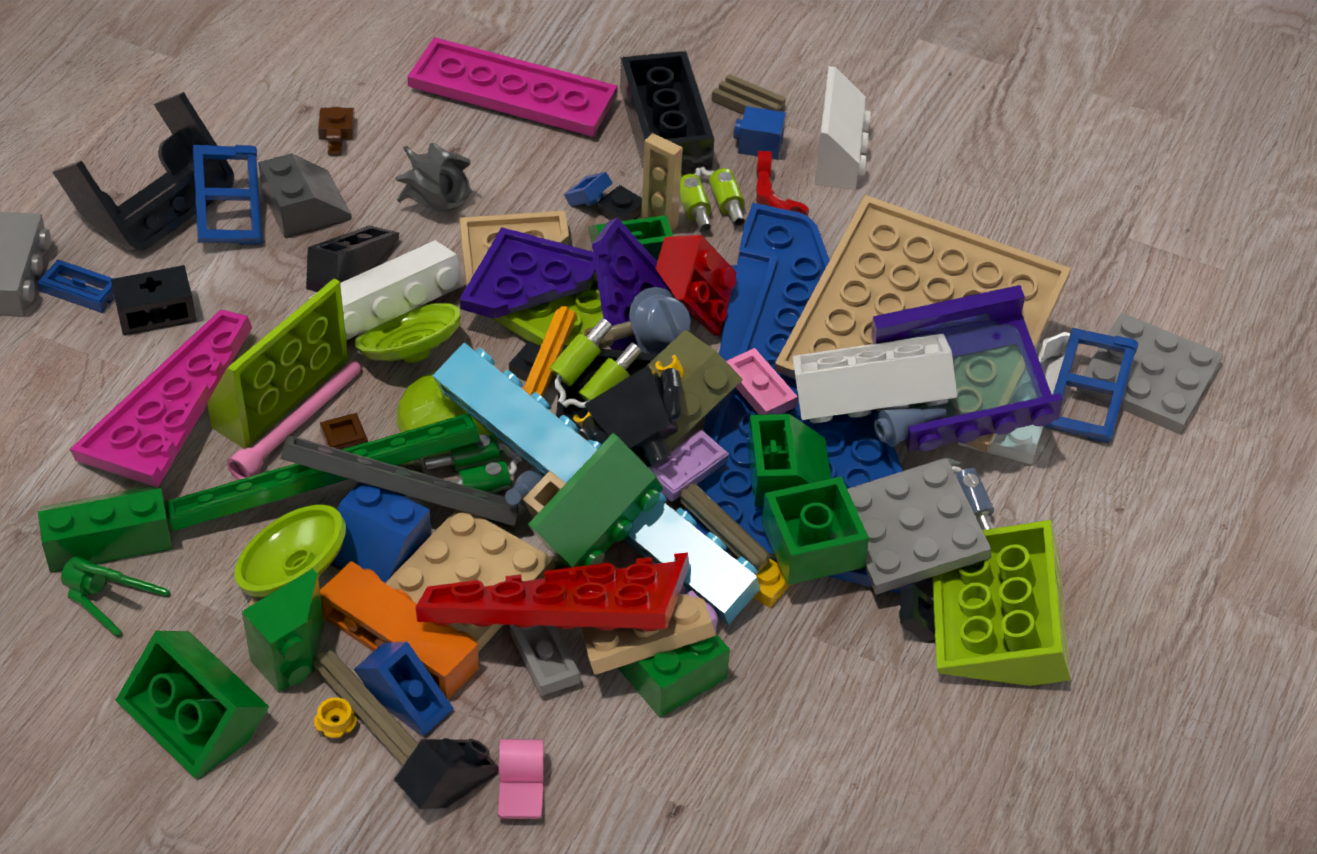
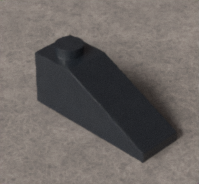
M369 225L308 247L306 290L318 292L334 278L341 283L375 268L399 240V232Z

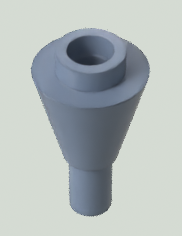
M944 404L929 406L923 409L880 410L878 419L875 420V431L880 441L886 442L890 447H895L908 438L909 426L946 418L947 411Z
M536 470L522 473L517 478L514 487L506 492V501L511 505L520 504L527 508L523 498L545 475Z

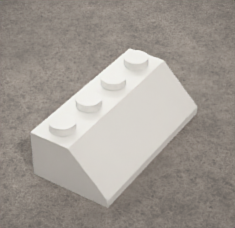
M944 333L792 356L802 420L810 419L812 423L827 422L833 419V415L847 413L849 417H863L871 414V410L908 409L910 404L925 402L928 406H938L948 403L949 398L957 397L952 351Z

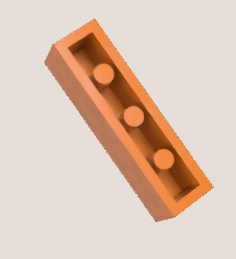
M351 561L320 589L323 618L373 652L383 643L408 641L447 699L479 669L478 644L470 634L465 631H457L450 625L439 626L432 622H417L415 609L417 604L403 590H395L381 581L374 571L370 569L364 570Z

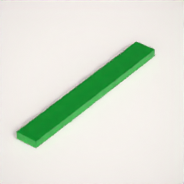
M466 413L346 448L343 451L396 466L478 442L480 437L470 414ZM295 463L165 502L171 530L175 531L349 480V478Z

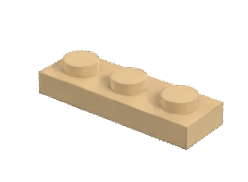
M652 133L644 141L641 219L666 215L673 232L678 227L683 147Z

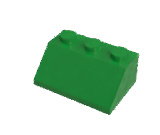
M612 433L528 525L545 547L569 568L601 564L608 548L615 541L620 542L629 534L633 527L632 522L642 511L647 512L656 505L663 487L657 476L618 436Z
M161 484L158 488L154 486L142 487L41 506L38 510L41 542L50 573L62 571L65 564L74 556H80L94 564L173 549Z
M155 630L115 699L194 778H201L249 742L270 707L190 631Z

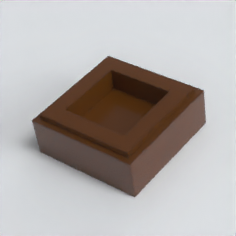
M357 412L320 422V430L326 446L343 450L368 442Z

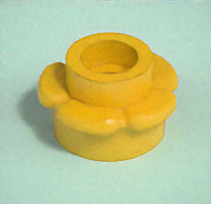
M332 697L324 700L319 705L317 715L314 717V726L317 731H323L324 735L328 738H340L343 734L349 733L354 729L357 719L353 716L355 712L348 701L343 698ZM339 719L338 722H332L331 720Z

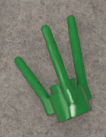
M80 556L72 557L65 564L61 574L62 584L70 588L68 598L82 605L116 637H120L122 631L86 597V595H95L100 592L106 579L165 597L170 595V590L123 575L119 571L99 566Z

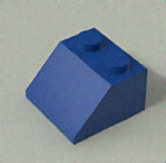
M358 482L338 506L337 510L346 523V533L342 547L330 565L342 570L352 561L364 570L370 569L374 571L381 581L386 583L432 535L430 510L394 491Z

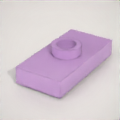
M701 430L672 450L671 454L673 457L670 461L657 468H652L651 466L648 468L657 476L663 490L661 493L673 502L681 496L680 493L684 488H687L690 484H698L727 463L729 453Z

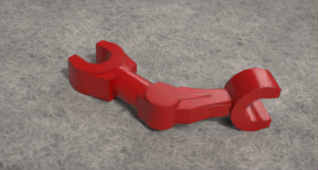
M758 151L756 203L799 212L808 217L809 208L805 204L789 198L784 201L775 195L770 182L772 151Z

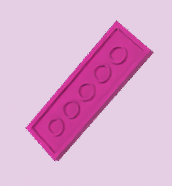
M436 37L432 39L407 76L408 87L593 137L618 96V86Z

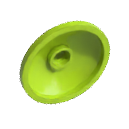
M323 504L302 507L276 519L261 530L242 551L234 570L236 583L247 595L266 597L312 568L318 573L319 577L332 563L342 547L346 533L345 520L336 508Z

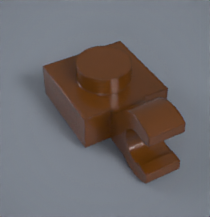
M338 106L320 108L318 134L319 139H326L328 141V155H342L343 139H353L355 124L354 108Z

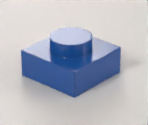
M607 172L589 175L566 192L564 196L570 206L584 203L586 206H591L604 197L603 191L612 185L613 182Z

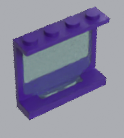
M1021 285L873 316L871 333L873 344L944 333L952 351L957 397L949 398V402L944 404L947 411L946 418L908 427V438L905 439L908 452L916 450L931 451L941 445L957 441L968 443L974 441L979 436L993 433L1004 435L1013 432L1017 428L1030 425L1045 426L1059 419L1063 398L1061 393L1051 394L1022 315L1025 296ZM922 402L910 404L908 409H923L929 406Z

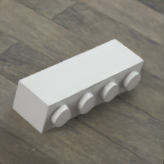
M434 240L341 282L346 340L464 286L457 254Z

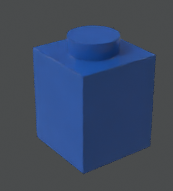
M746 106L743 119H737L734 128L733 138L739 139L738 153L757 157L758 151H772V159L778 160L784 138L786 112Z

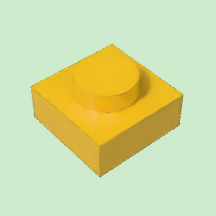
M770 558L769 564L756 574L760 590L753 598L771 608L791 586L787 585L779 564Z

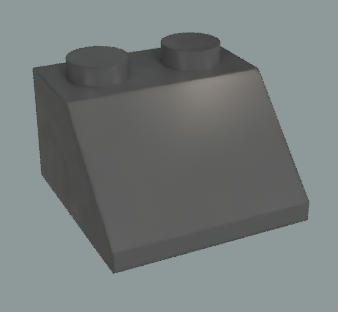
M292 153L258 162L262 194L284 238L352 219L351 213L328 170Z

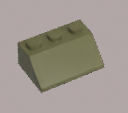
M686 329L648 364L658 372L661 378L655 363L661 361L663 367H667L673 361L672 355H676L684 369V375L681 378V416L676 420L678 431L664 440L669 450L743 380L717 351Z

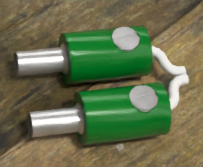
M491 433L479 435L480 441L423 457L426 470L452 465L453 471H458V479L451 482L489 493H496L511 489L510 477L516 473V464L521 462L522 458L516 452H512L506 445L498 444L495 435ZM499 450H503L507 456L514 458L510 464V471H508L505 461H500Z

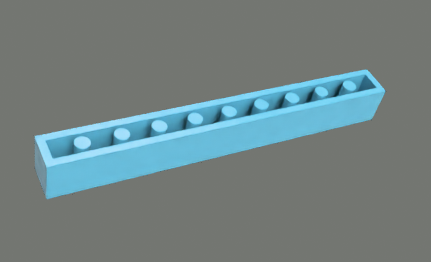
M463 343L432 375L440 391L539 472L546 475L551 471L567 483L601 444L597 441H587L579 435V428L567 416L562 415L558 418L549 411L551 409L550 404L538 393L534 392L532 395H529L522 389V382L512 372L506 370L502 373L494 367L495 361L483 349L478 348L474 351L466 343ZM660 492L661 495L656 505L647 512L642 511L632 522L633 527L623 540L645 558L651 557L652 564L673 562L674 554L688 552L689 569L683 585L687 592L693 590L699 598H703L704 601L710 603L717 617L729 625L759 592L760 586L756 576L758 571L743 557L739 556L736 560L725 551L727 546L715 534L709 532L707 535H704L695 527L697 525L696 521L681 508L674 511L665 503L667 501L666 497Z

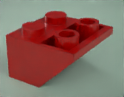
M703 235L664 237L655 269L676 299L682 302L686 309L713 336H720L723 321L727 316V306L731 292L736 283L737 272Z

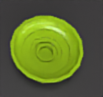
M445 303L419 306L361 333L355 339V347L362 355L371 360L395 361L403 359L407 363L421 361L431 354L432 349L448 340L459 327L461 319L460 308L453 304Z
M435 372L421 376L404 391L396 406V422L400 432H405L463 415L467 412L440 391L432 376ZM471 416L479 435L492 433Z

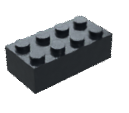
M687 51L621 57L620 90L642 168L644 164V141L653 133L683 147L681 173L696 172L695 170L704 167L705 170H712L714 136Z

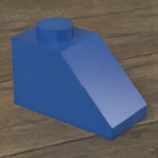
M408 641L383 643L354 668L361 681L391 714L420 736H425L454 709Z

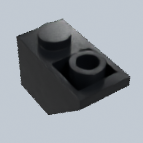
M448 738L421 739L394 778V781L419 809H444L493 777L498 772L499 766L489 757L490 752L488 748L478 740L471 738L468 740Z

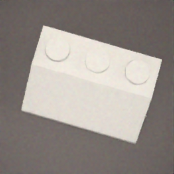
M833 66L828 67L815 185L856 189L857 175L864 176L866 155H860V153L867 152L869 133H863L862 131L869 130L871 111L864 110L866 96Z

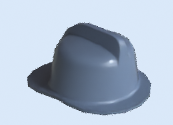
M659 287L644 289L634 298L630 306L629 318L637 345L642 352L660 354L685 329L690 332L691 320L688 310L667 289Z

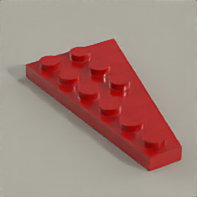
M688 552L674 554L673 562L652 564L651 557L636 559V564L620 569H615L614 565L610 563L549 570L544 571V579L522 581L521 574L505 576L506 581L491 586H484L479 580L427 586L415 607L417 622H432L439 626L452 623H470L478 627L505 624L514 625L519 628H529L534 625L555 626L559 629H571L574 627H597L600 630L638 628L646 632L667 629L689 569Z

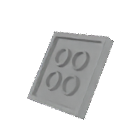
M1121 312L1108 335L1134 339L1139 345L1133 359L1120 409L1181 435L1219 368L1224 354ZM1099 348L1082 376L1116 383L1124 353ZM1077 388V391L1107 404L1111 402L1112 395Z
M947 458L847 489L869 536L864 568L876 595L991 558V547Z

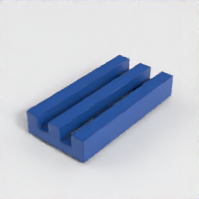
M59 259L55 261L37 282L40 292L100 313L106 310L105 303L111 304L114 300L111 279L113 278ZM85 283L90 284V285H93V286L98 287V288H101V289H103V290H100V289L94 288V287H92V286L86 285Z

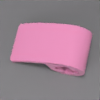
M500 739L498 818H542L544 739Z

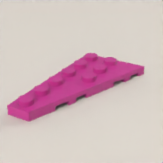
M220 309L70 448L75 461L158 488L205 409L223 374L231 365L250 333L252 325L248 316Z

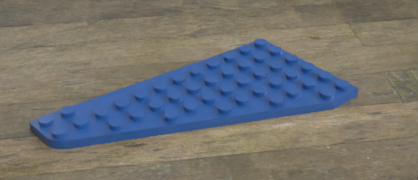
M752 203L743 229L736 266V283L731 292L719 355L725 361L755 348L775 370V363L830 261L817 225L806 215ZM777 372L798 396L796 379ZM735 388L706 415L703 429L710 438L729 453L728 461L696 485L770 553V559L778 563L762 525L763 506H754L747 442L750 415L759 414ZM798 398L797 407L783 413L792 415L825 438L831 478L841 476L847 489L903 471L895 447H890L886 442L880 441L876 434L875 420L878 419L879 413L877 410H871V414L863 417H849L847 413L833 415V419L827 422L812 423L810 419L802 420ZM685 509L696 521L697 525L695 527L704 535H707L709 532L713 533L689 509ZM727 547V549L725 550L727 553L736 555V554H735L732 550H730L728 547ZM865 568L828 576L873 587ZM911 583L890 591L900 594V590L913 584L915 585V583Z

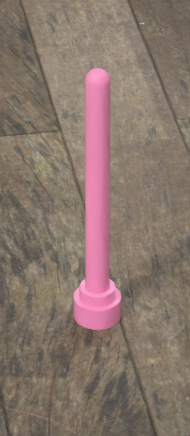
M357 361L348 362L253 448L239 449L227 460V467L230 473L237 480L259 474L263 465V459L361 371L360 364Z

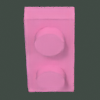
M755 348L726 361L743 379L736 387L737 390L759 415L783 414L797 407L798 396Z

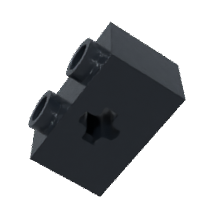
M185 265L111 279L123 335L197 321Z

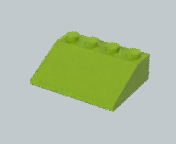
M335 278L226 369L207 402L213 430L244 449L249 448L348 361L340 281Z
M1051 520L982 530L991 547L990 559L933 576L936 665L938 674L1025 686L1071 681L1059 547Z

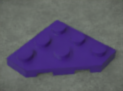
M618 217L609 221L593 242L592 248L603 318L614 326L630 321V306L636 295L644 289L659 287L667 289L669 292L671 290L655 269L657 261ZM634 335L616 340L609 347L612 350L625 351L631 343L637 345V341Z
M501 227L459 299L460 309L496 319L588 290L597 277L593 252Z

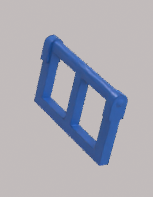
M193 145L198 243L262 244L263 233L261 230L257 148L252 145ZM203 159L247 160L249 189L205 188ZM205 200L249 201L251 230L207 229Z
M1072 328L1053 394L1061 393L1063 398L1066 386L1068 385L1112 395L1104 426L1059 416V419L1045 425V427L1085 436L1092 440L1106 443L1111 442L1139 343L1134 339L1126 337H1115ZM1079 343L1124 353L1116 383L1070 373Z

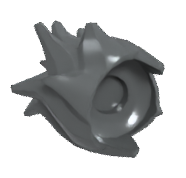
M430 143L428 153L416 154L407 145L403 147L413 169L395 177L396 181L407 184L398 196L397 201L400 203L406 198H412L423 206L438 212L453 211L461 207L469 194L473 192L470 188L469 180L463 172L464 169L470 166V159L440 148L436 143Z

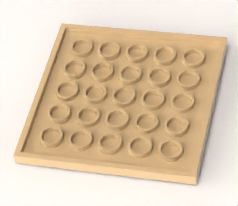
M864 195L775 363V371L796 379L792 356L873 344L871 338L873 316L1021 285L1025 296L1022 315L1036 349L1070 277L1071 268ZM1008 347L953 359L957 397L949 398V402L944 404L947 411L946 418L1010 404L1026 371L1019 349L1017 347ZM925 402L910 404L909 409H923L929 406ZM887 408L874 409V410H877V411L887 410ZM996 433L979 436L974 441L963 444L987 453Z

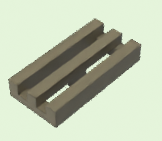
M728 74L725 77V82L721 81L719 88H715L712 91L711 100L744 114L746 106L781 112L785 107L786 97Z

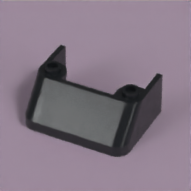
M184 92L153 104L172 133L171 136L162 141L158 149L159 160L167 172L119 206L115 204L109 194L101 191L82 161L58 168L52 172L83 220L127 250L141 251L148 249L196 215L193 145H218ZM203 159L205 188H232L234 172L226 159ZM205 200L206 207L215 200Z

